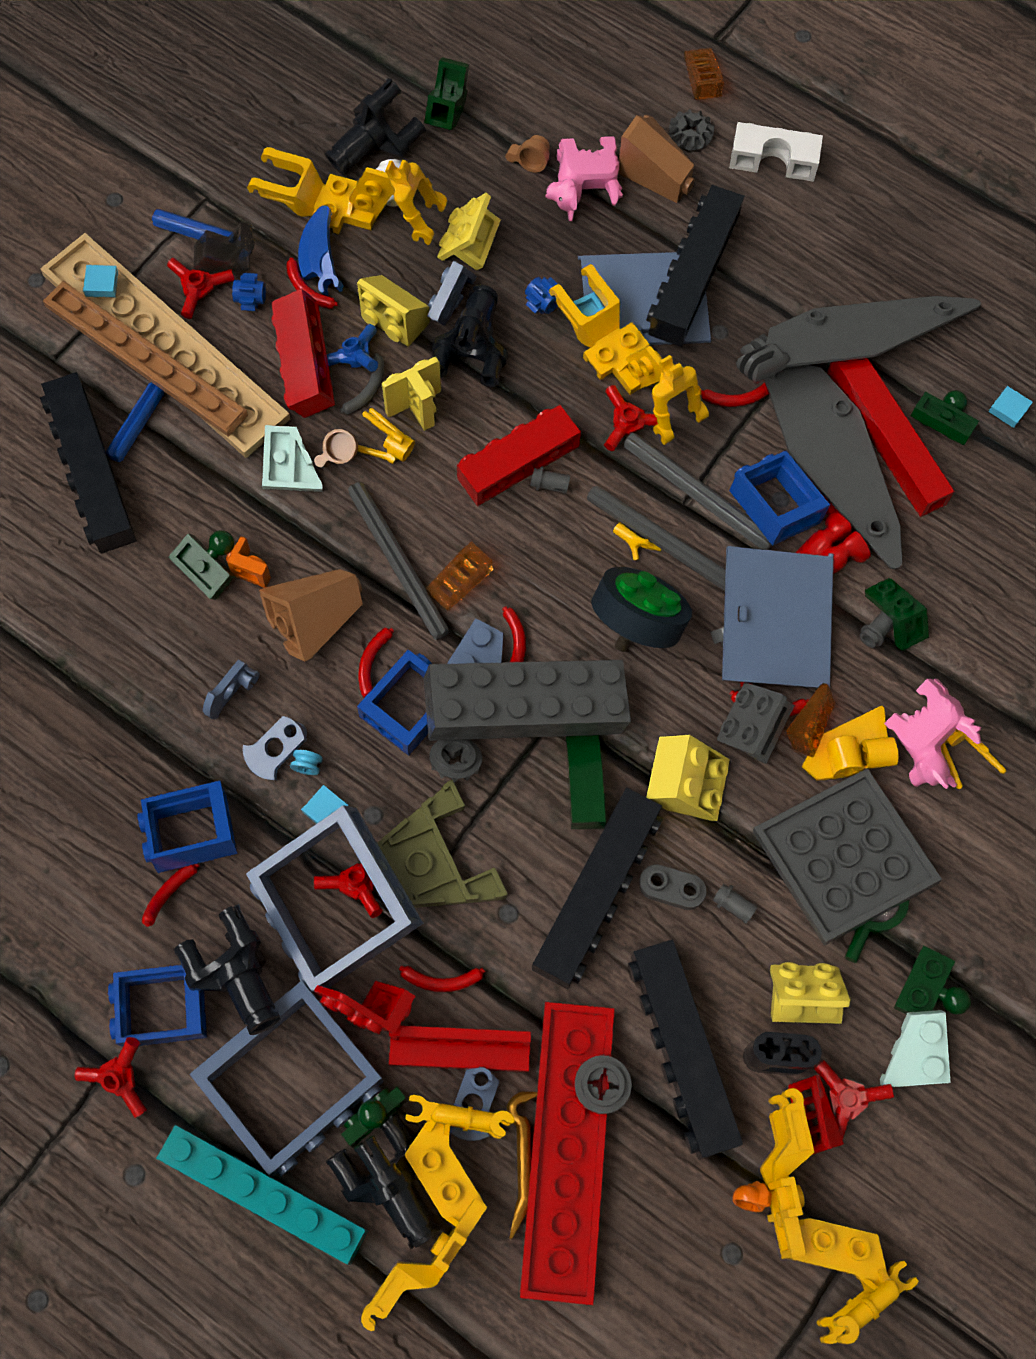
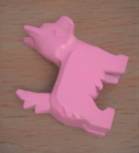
M614 136L601 137L600 144L604 149L593 153L590 149L588 151H585V149L579 151L574 138L561 139L556 154L557 161L560 163L558 182H553L547 187L546 198L557 202L558 207L567 212L570 222L573 220L574 211L577 209L582 190L606 189L614 206L623 197L622 187L617 180L619 161L618 156H616L617 146Z
M926 679L916 692L927 697V707H922L921 712L916 710L915 715L910 716L907 713H903L901 716L894 713L884 724L896 733L914 760V767L909 772V778L913 786L918 787L927 783L931 786L941 784L945 789L949 785L955 788L957 784L950 773L947 760L941 752V745L957 729L966 734L976 744H980L981 737L979 731L981 727L974 725V719L965 716L964 708L960 702L949 695L948 689L939 679Z

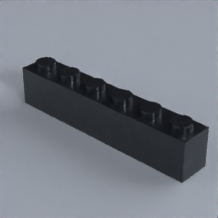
M711 185L707 196L702 194L696 210L699 214L697 217H691L687 228L689 236L688 238L683 237L679 244L677 255L680 256L678 260L673 259L667 272V277L670 278L667 283H661L657 294L659 302L657 305L652 304L646 319L647 322H650L648 335L682 347L738 221L744 195L715 185Z
M72 373L41 383L45 396L40 397L45 413H51L53 421L48 422L54 439H60L62 447L57 448L63 466H69L71 473L66 474V478L71 491H77L79 499L74 500L80 518L86 517L88 526L83 527L88 543L90 545L95 543L102 554L137 542L87 394L78 373Z
M626 787L532 964V971L567 990L572 981L576 984L580 982L587 968V965L582 963L587 952L595 953L603 935L598 933L603 921L610 924L618 908V905L613 903L618 892L626 893L634 877L629 874L633 863L641 864L649 848L644 845L646 838L649 834L656 835L664 819L658 816L662 805Z
M673 939L633 951L631 956L632 962L628 963L629 972L633 982H639L643 995L639 996V1002L644 1015H650L654 1028L650 1029V1034L655 1049H661L665 1059V1063L661 1064L667 1084L673 1083L677 1097L673 1098V1104L678 1118H685L689 1132L684 1133L690 1153H696L698 1160L742 1146L743 1142Z

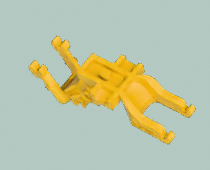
M271 147L264 149L261 160L267 162L270 159L275 167L298 173L301 176L299 183L295 187H286L253 177L247 186L250 193H253L254 189H256L261 197L284 203L294 213L302 217L312 216L319 207L328 206L332 212L330 228H333V233L336 234L340 233L343 223L371 230L378 215L390 197L394 195V200L403 212L404 219L414 229L412 239L417 242L419 237H421L427 245H430L434 231L427 226L421 217L420 211L413 204L416 190L418 189L424 198L427 208H431L435 204L438 210L443 212L447 204L445 195L434 191L429 178H426L420 166L413 162L408 163L406 160H402L398 168L393 161H389L385 172L366 167L358 182L330 174L326 184H323L310 159Z
M589 264L581 269V274L588 277L589 286L605 306L604 309L592 316L582 314L560 284L549 289L550 295H555L558 307L571 322L577 339L582 344L590 347L583 353V359L591 363L597 371V377L600 380L613 373L629 395L641 388L659 382L652 389L653 412L655 417H657L658 423L653 427V431L656 435H661L663 445L674 439L667 403L684 390L687 392L688 410L691 413L695 412L696 421L699 423L709 417L708 409L700 398L701 388L698 386L696 370L690 366L682 367L680 363L674 366L671 355L662 359L659 353L649 346L650 344L633 322L620 329V301L593 265Z
M789 1088L783 1091L781 1095H775L768 1100L770 1104H778L779 1110H775L769 1115L775 1147L760 1167L763 1180L772 1194L770 1205L772 1214L767 1215L768 1222H774L782 1259L795 1260L853 1274L862 1283L864 1290L853 1300L850 1298L846 1302L847 1305L832 1317H821L816 1322L819 1327H828L830 1330L828 1334L820 1337L821 1343L834 1344L838 1342L840 1344H851L858 1339L861 1328L872 1319L876 1320L879 1318V1314L896 1301L901 1292L913 1289L919 1281L916 1277L909 1278L905 1283L900 1281L898 1274L902 1268L907 1266L905 1261L895 1262L889 1267L887 1273L877 1234L812 1218L798 1220V1216L803 1215L804 1195L800 1185H796L795 1177H789V1175L814 1153V1148L804 1109L803 1095L799 1090ZM787 1098H792L793 1103L789 1104Z
M410 1095L409 1101L420 1103L423 1110L419 1116L406 1114L405 1120L413 1123L427 1122L406 1151L405 1157L440 1215L455 1227L449 1235L442 1232L430 1251L435 1255L431 1264L397 1261L371 1302L363 1309L361 1322L364 1328L374 1331L376 1322L371 1315H376V1317L381 1319L386 1318L404 1291L436 1286L487 1209V1206L449 1146L450 1126L463 1128V1131L470 1129L486 1132L493 1138L500 1139L506 1135V1132L500 1127L499 1123L505 1126L514 1123L515 1119L511 1113L507 1111L490 1113L474 1110L471 1106L464 1108L426 1101L422 1096Z

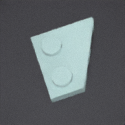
M265 425L263 489L323 492V484L315 471L297 427Z
M942 1010L908 1012L901 1027V1036L895 1041L891 1051L893 1056L887 1071L881 1075L880 1085L891 1084L892 1087L951 1083L946 1012Z

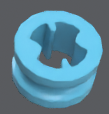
M295 750L293 752L295 761L290 764L292 770L306 775L319 774L320 769L317 767V764L322 762V756L307 750Z

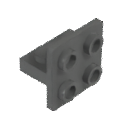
M744 683L736 695L735 702L727 719L721 726L717 741L736 748L766 764L795 705L788 702L787 697L783 694Z

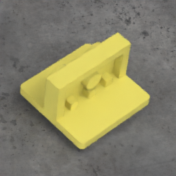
M484 193L478 198H472L463 207H457L453 210L448 219L450 223L448 230L439 242L441 248L437 258L443 261L455 255L476 271L483 268L501 219L487 210L491 199L488 193Z
M437 357L421 360L412 368L402 373L392 374L382 383L385 412L388 417H392L410 408L424 431L435 426L434 413L437 410L433 398L441 392L440 362Z
M792 962L770 966V974L773 981L772 1022L842 1024L843 1007L850 1006V998L838 967L826 963L807 966Z

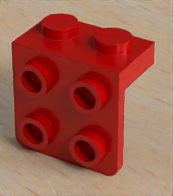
M379 981L374 982L362 1005L341 992L319 985L314 989V992L322 997L319 1003L334 1012L339 1011L348 1016L347 1020L364 1030L367 1028L378 1035L382 1030L395 1034L401 1022L409 1016L412 1008L411 1004L416 997L406 989Z

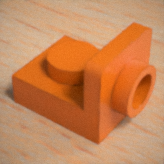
M240 536L236 545L234 544L233 550L226 556L229 569L235 577L266 588L271 579L268 565L261 558L249 555L250 547L248 540Z

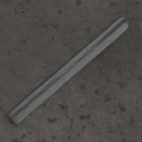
M632 432L626 438L624 447L730 527L762 550H770L773 547L750 517L638 434Z
M362 482L351 485L348 488L350 497L433 639L439 640L449 633L445 621Z
M594 486L587 496L589 502L725 591L726 570L601 487Z

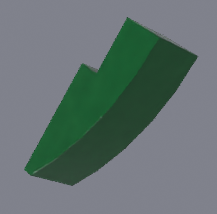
M599 735L566 736L571 830L604 829L606 815Z

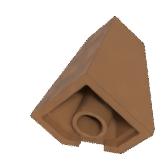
M637 115L621 138L618 174L675 203H678L683 194H689L695 182V179L692 178L694 164L652 116L644 115L642 117Z
M341 569L259 590L268 622L273 629L278 628L281 635L287 639L283 645L289 655L304 662L310 660L363 604L360 595L362 587L359 579L355 574Z

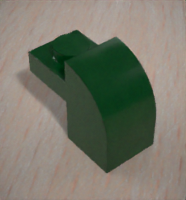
M444 57L439 60L435 89L428 95L424 123L452 130L457 125L464 109L468 92L466 83L469 64Z

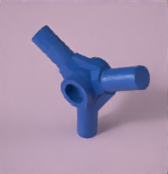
M367 324L358 338L351 337L346 339L342 343V349L327 354L328 366L348 363L353 368L363 366L370 372L375 371L378 368V362L369 356V342L377 332L376 327L372 324Z

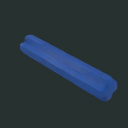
M156 209L152 215L153 225L227 249H232L236 242L234 232L161 209Z
M152 382L148 384L106 450L108 457L116 462H121L164 395V391Z

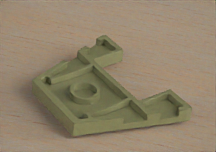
M453 780L444 784L442 789L433 797H429L411 816L405 818L377 842L414 908L503 900L508 895L496 868H492L464 881L459 874L435 823L438 820L464 810L465 804Z

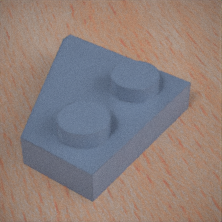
M453 261L451 266L447 267L442 274V285L438 294H434L429 301L427 317L445 326L463 299V295L460 293L465 283L468 282L473 285L477 276L464 266Z
M475 618L447 664L501 663L503 633Z

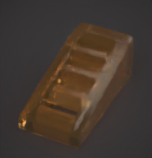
M712 48L684 51L694 99L722 97L724 81Z
M470 542L426 587V591L449 611L493 571V562L473 542ZM469 560L474 561L479 567L476 568ZM461 567L470 574L468 578L459 570ZM453 576L462 585L460 587L456 586L449 578ZM442 584L453 593L451 597L439 588Z
M822 683L786 730L793 749L812 758L819 747L835 705L828 684Z

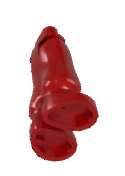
M835 512L826 518V529L813 533L795 552L829 556L830 553L834 554L833 575L846 566L849 557L857 563H864L871 557L868 545L861 534L857 531L850 534L852 530L850 522L844 516ZM845 539V540H844L842 543H840L839 545H837V546H832V544H833L834 542H836V541H841V540Z

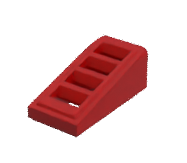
M820 1075L788 1085V1089H797L801 1094L802 1091L812 1090L813 1096L804 1098V1109L813 1143V1154L844 1145ZM814 1103L815 1110L808 1112L807 1105ZM817 1118L818 1125L813 1126L811 1119ZM820 1132L821 1140H818L816 1133Z

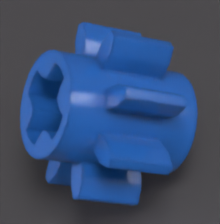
M243 273L240 276L241 280L233 281V302L241 303V310L256 311L258 304H265L266 284L264 281H257L258 274Z
M540 277L535 278L525 290L526 299L529 300L525 305L535 314L538 312L541 314L543 312L546 314L551 313L558 305L555 295L551 296L549 289L558 283L551 277L548 280L545 277L543 279Z

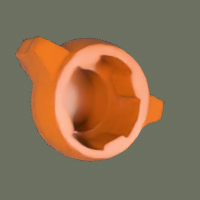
M755 1181L752 1184L738 1187L733 1193L732 1200L736 1206L744 1210L762 1212L765 1207L771 1205L772 1194L765 1183Z

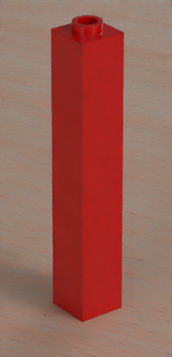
M869 359L831 362L827 373L860 409L870 440L918 515L922 517L946 506L955 491Z

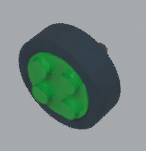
M613 567L606 570L591 600L593 610L600 620L620 635L615 643V648L622 652L627 650L630 641L653 648L672 647L678 643L692 617V609L689 603L674 587L648 572L629 567Z

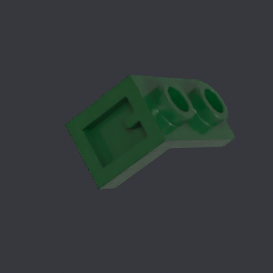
M888 578L865 589V597L893 620L895 645L902 651L929 638L927 608L895 581Z

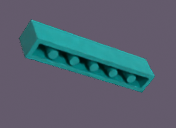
M174 1126L156 1158L347 1265L352 1264L368 1233V1230L179 1126Z

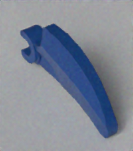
M326 205L319 207L307 222L300 238L298 260L302 277L305 280L319 277V291L323 295L329 296L327 288L331 283H334V287L339 292L343 291V284L336 275L330 245L332 212Z

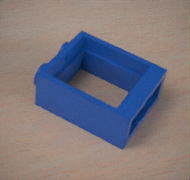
M787 451L777 455H767L759 463L741 467L735 473V479L729 490L772 546L820 524L830 507L828 501ZM775 477L799 506L780 516L775 514L755 488V486Z
M410 650L403 654L357 706L361 719L408 756L428 734L427 714L425 713L416 725L408 731L376 704L410 667L424 678L429 664L432 663L420 653L415 655Z
M221 780L141 799L143 812L138 813L137 816L140 830L142 833L146 832L147 842L142 843L145 861L147 863L152 862L157 873L238 854L228 799ZM212 807L216 839L163 851L158 819Z
M182 965L113 973V983H109L108 986L110 1004H114L115 1018H111L109 1024L111 1039H116V1044L123 1047L128 1037L136 1038L140 1042L139 1046L207 1038L205 992L191 991L184 979L186 973ZM184 980L187 1028L132 1035L130 986Z

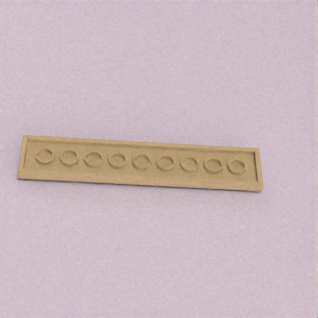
M86 233L40 268L43 276L55 287L62 281H65L85 296L83 287L86 265L117 266L116 297L87 298L247 410L248 416L229 437L206 422L245 458L249 457L264 443L265 425L284 426L290 420L289 413Z

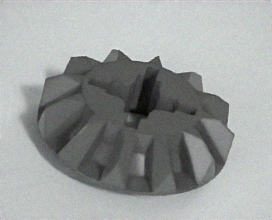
M689 108L686 113L679 111L675 118H671L669 136L678 147L686 150H698L711 142L714 134V125L711 124L710 117L703 116L702 111L692 113ZM687 125L690 127L696 126V131L694 132L692 129L686 130Z
M469 739L438 740L430 750L429 760L432 770L437 771L441 779L448 777L455 783L458 779L462 778L468 781L471 775L478 774L482 764V753L479 747ZM462 753L461 763L449 764L450 758L455 759Z
M605 1055L592 1057L585 1061L577 1071L575 1077L576 1096L584 1108L597 1114L613 1113L627 1102L631 1093L630 1074L626 1067L613 1057ZM603 1070H606L607 1082L617 1086L618 1089L606 1090L602 1100H599L598 1088L594 1087L593 1084H587V1082L599 1081Z

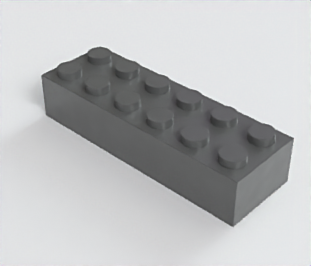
M623 660L429 664L423 678L429 741L621 734L631 722Z

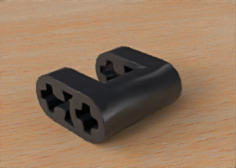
M764 1032L747 1045L744 1049L743 1059L746 1066L751 1071L757 1073L795 1076L816 1065L821 1059L822 1051L820 1044L812 1036ZM793 1049L797 1050V1054H791ZM787 1056L788 1061L782 1060V1058Z

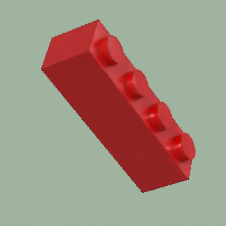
M301 288L271 302L273 310L271 319L276 329V349L280 354V375L284 380L285 403L290 410L306 418L334 406L335 401L318 301Z
M561 405L553 409H545L538 414L536 419L527 424H519L510 434L502 439L496 438L490 441L483 450L463 457L459 464H457V479L478 507L532 475L534 468L540 469L541 466L545 467L578 448L581 431Z

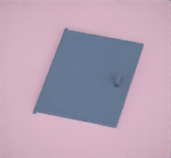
M677 252L578 256V260H581V269L589 264L593 265L619 299L620 329L633 322L650 345L672 344L648 335L650 322H647L646 319L651 305H657L659 299H657L658 290L662 282H668L670 277H667L670 263L673 259L678 260L680 256L677 255ZM582 276L584 297L594 291L588 284V277ZM706 293L683 344L711 343Z
M732 546L726 547L722 681L825 689V692H830L834 554L830 553L829 556Z

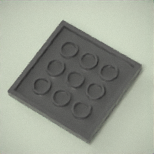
M868 768L759 824L753 829L757 840L824 946L936 886L942 880Z

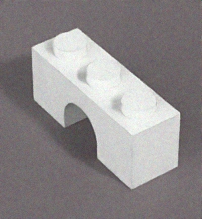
M738 122L729 168L757 173L759 163L763 158L775 156L786 164L787 178L814 182L820 160L823 135Z

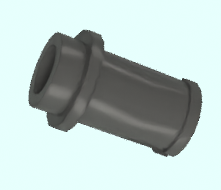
M543 466L540 469L534 468L530 486L536 487L537 491H539V488L567 494L570 480L569 474L565 475L543 470Z
M881 611L870 625L862 627L861 641L870 648L880 646L884 642V637L893 628V620Z
M723 883L712 901L717 903V908L722 906L747 924L758 906L732 890L734 886L730 885L728 887Z

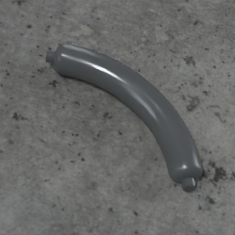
M378 353L373 357L378 362V368L371 373L370 380L363 391L342 405V408H340L341 413L348 415L359 410L378 391L384 374V359Z

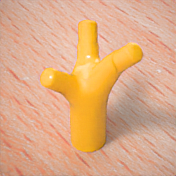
M621 522L613 530V533L628 543L632 550L634 561L639 560V547L661 551V548L649 542L648 539L638 536Z

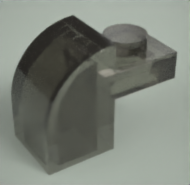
M240 222L229 237L206 230L194 244L193 269L209 272V274L232 269L233 276H239L250 269V255L255 246V240L252 238V225Z

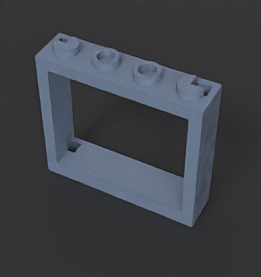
M341 806L246 873L251 882V892L262 902L267 911L265 916L268 923L278 931L283 940L282 948L289 958L294 960L299 969L298 977L300 981L311 992H314L317 985L330 988L424 924L355 807ZM341 827L395 922L324 971H321L269 876Z
M302 981L274 1003V1011H277L281 1018L277 1024L256 1035H250L246 1026L190 1073L193 1080L271 1177L277 1174L282 1177L289 1170H292L298 1164L295 1159L306 1149L310 1153L326 1140L323 1134L333 1125L337 1128L343 1126L354 1115L351 1110L361 1101L373 1100L374 1096L381 1091L379 1085L384 1082ZM304 1004H307L366 1078L271 1159L212 1082Z

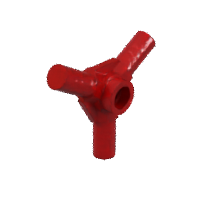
M171 258L167 263V267L181 278L180 281L186 296L181 315L187 319H192L198 300L204 298L214 289L213 286L234 281L232 269L209 274V272L189 270L176 258Z
M612 385L605 390L615 407L613 416V427L615 429L604 443L605 448L609 451H614L625 435L641 430L644 426H655L658 424L657 417L654 414L644 413V410L630 402H625L616 385Z
M357 863L340 872V875L314 876L315 890L339 889L341 893L355 900L359 899L371 918L381 915L382 909L372 894L374 885L361 863Z
M128 1037L118 1057H114L99 1068L77 1067L74 1077L76 1081L97 1082L107 1092L113 1093L118 1097L121 1096L134 1118L147 1111L134 1090V1070L131 1065L140 1042L136 1038Z
M824 1059L813 1068L831 1088L829 1095L832 1110L836 1113L835 1120L842 1140L849 1120L854 1119L866 1109L869 1102L894 1098L891 1084L865 1088L864 1085L845 1078L841 1080Z

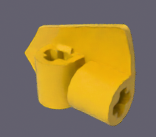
M879 706L819 735L802 768L817 781L851 777L867 768L896 766L898 764V748L894 737H888L887 728L884 724L886 722L884 707Z

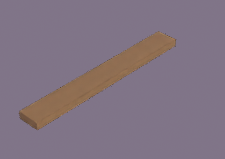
M62 281L43 300L46 308L229 437L248 416L245 408L65 281Z

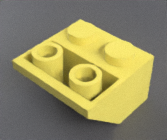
M383 275L361 278L357 282L362 318L366 323L377 326L385 331L391 340L395 342L400 341L409 347L430 323V318L427 317L429 306Z
M691 735L659 737L646 798L662 805V808L667 811L717 821L730 759Z

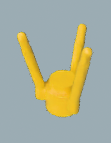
M370 408L369 413L367 411L362 413L363 417L388 435L383 444V447L387 449V453L358 445V452L385 459L392 464L397 459L404 462L410 456L415 446V441L402 433L375 409Z
M958 729L941 745V752L947 760L950 773L957 784V789H961L963 785L946 747V743L953 747L965 739L1000 773L1004 774L1006 772V769L989 753V748L982 741L980 744H976Z

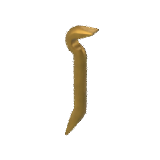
M519 1092L512 1096L507 1104V1112L511 1113L515 1121L513 1124L517 1129L518 1199L515 1205L510 1240H512L527 1213L531 1170V1126L526 1116L518 1115L516 1108L519 1104H525L536 1098L537 1092Z

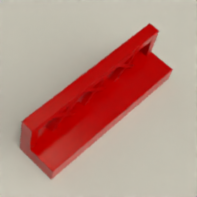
M399 1025L395 1034L389 1032V1066L464 1070L483 1067L489 1071L529 1072L530 1031Z

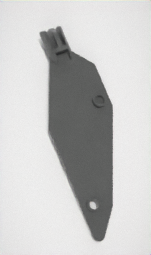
M930 296L814 308L771 327L765 346L738 358L736 365L741 373H744L747 378L756 384L791 366L877 357L980 308L981 302L974 298Z
M763 333L759 338L743 346L740 349L741 354L745 355L765 346L767 336ZM812 365L791 366L765 379L789 455L840 514L861 534L866 543L891 569L900 568L902 565L900 523L860 409L821 367ZM872 528L877 529L879 532L873 531Z

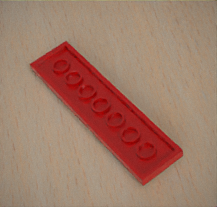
M545 1002L520 1298L593 1305L607 1114H597L584 1108L576 1096L575 1077L580 1066L588 1059L600 1055L611 1057L614 1008ZM603 1070L599 1081L587 1082V1084H593L594 1087L598 1088L599 1100H602V1096L609 1089L606 1070Z

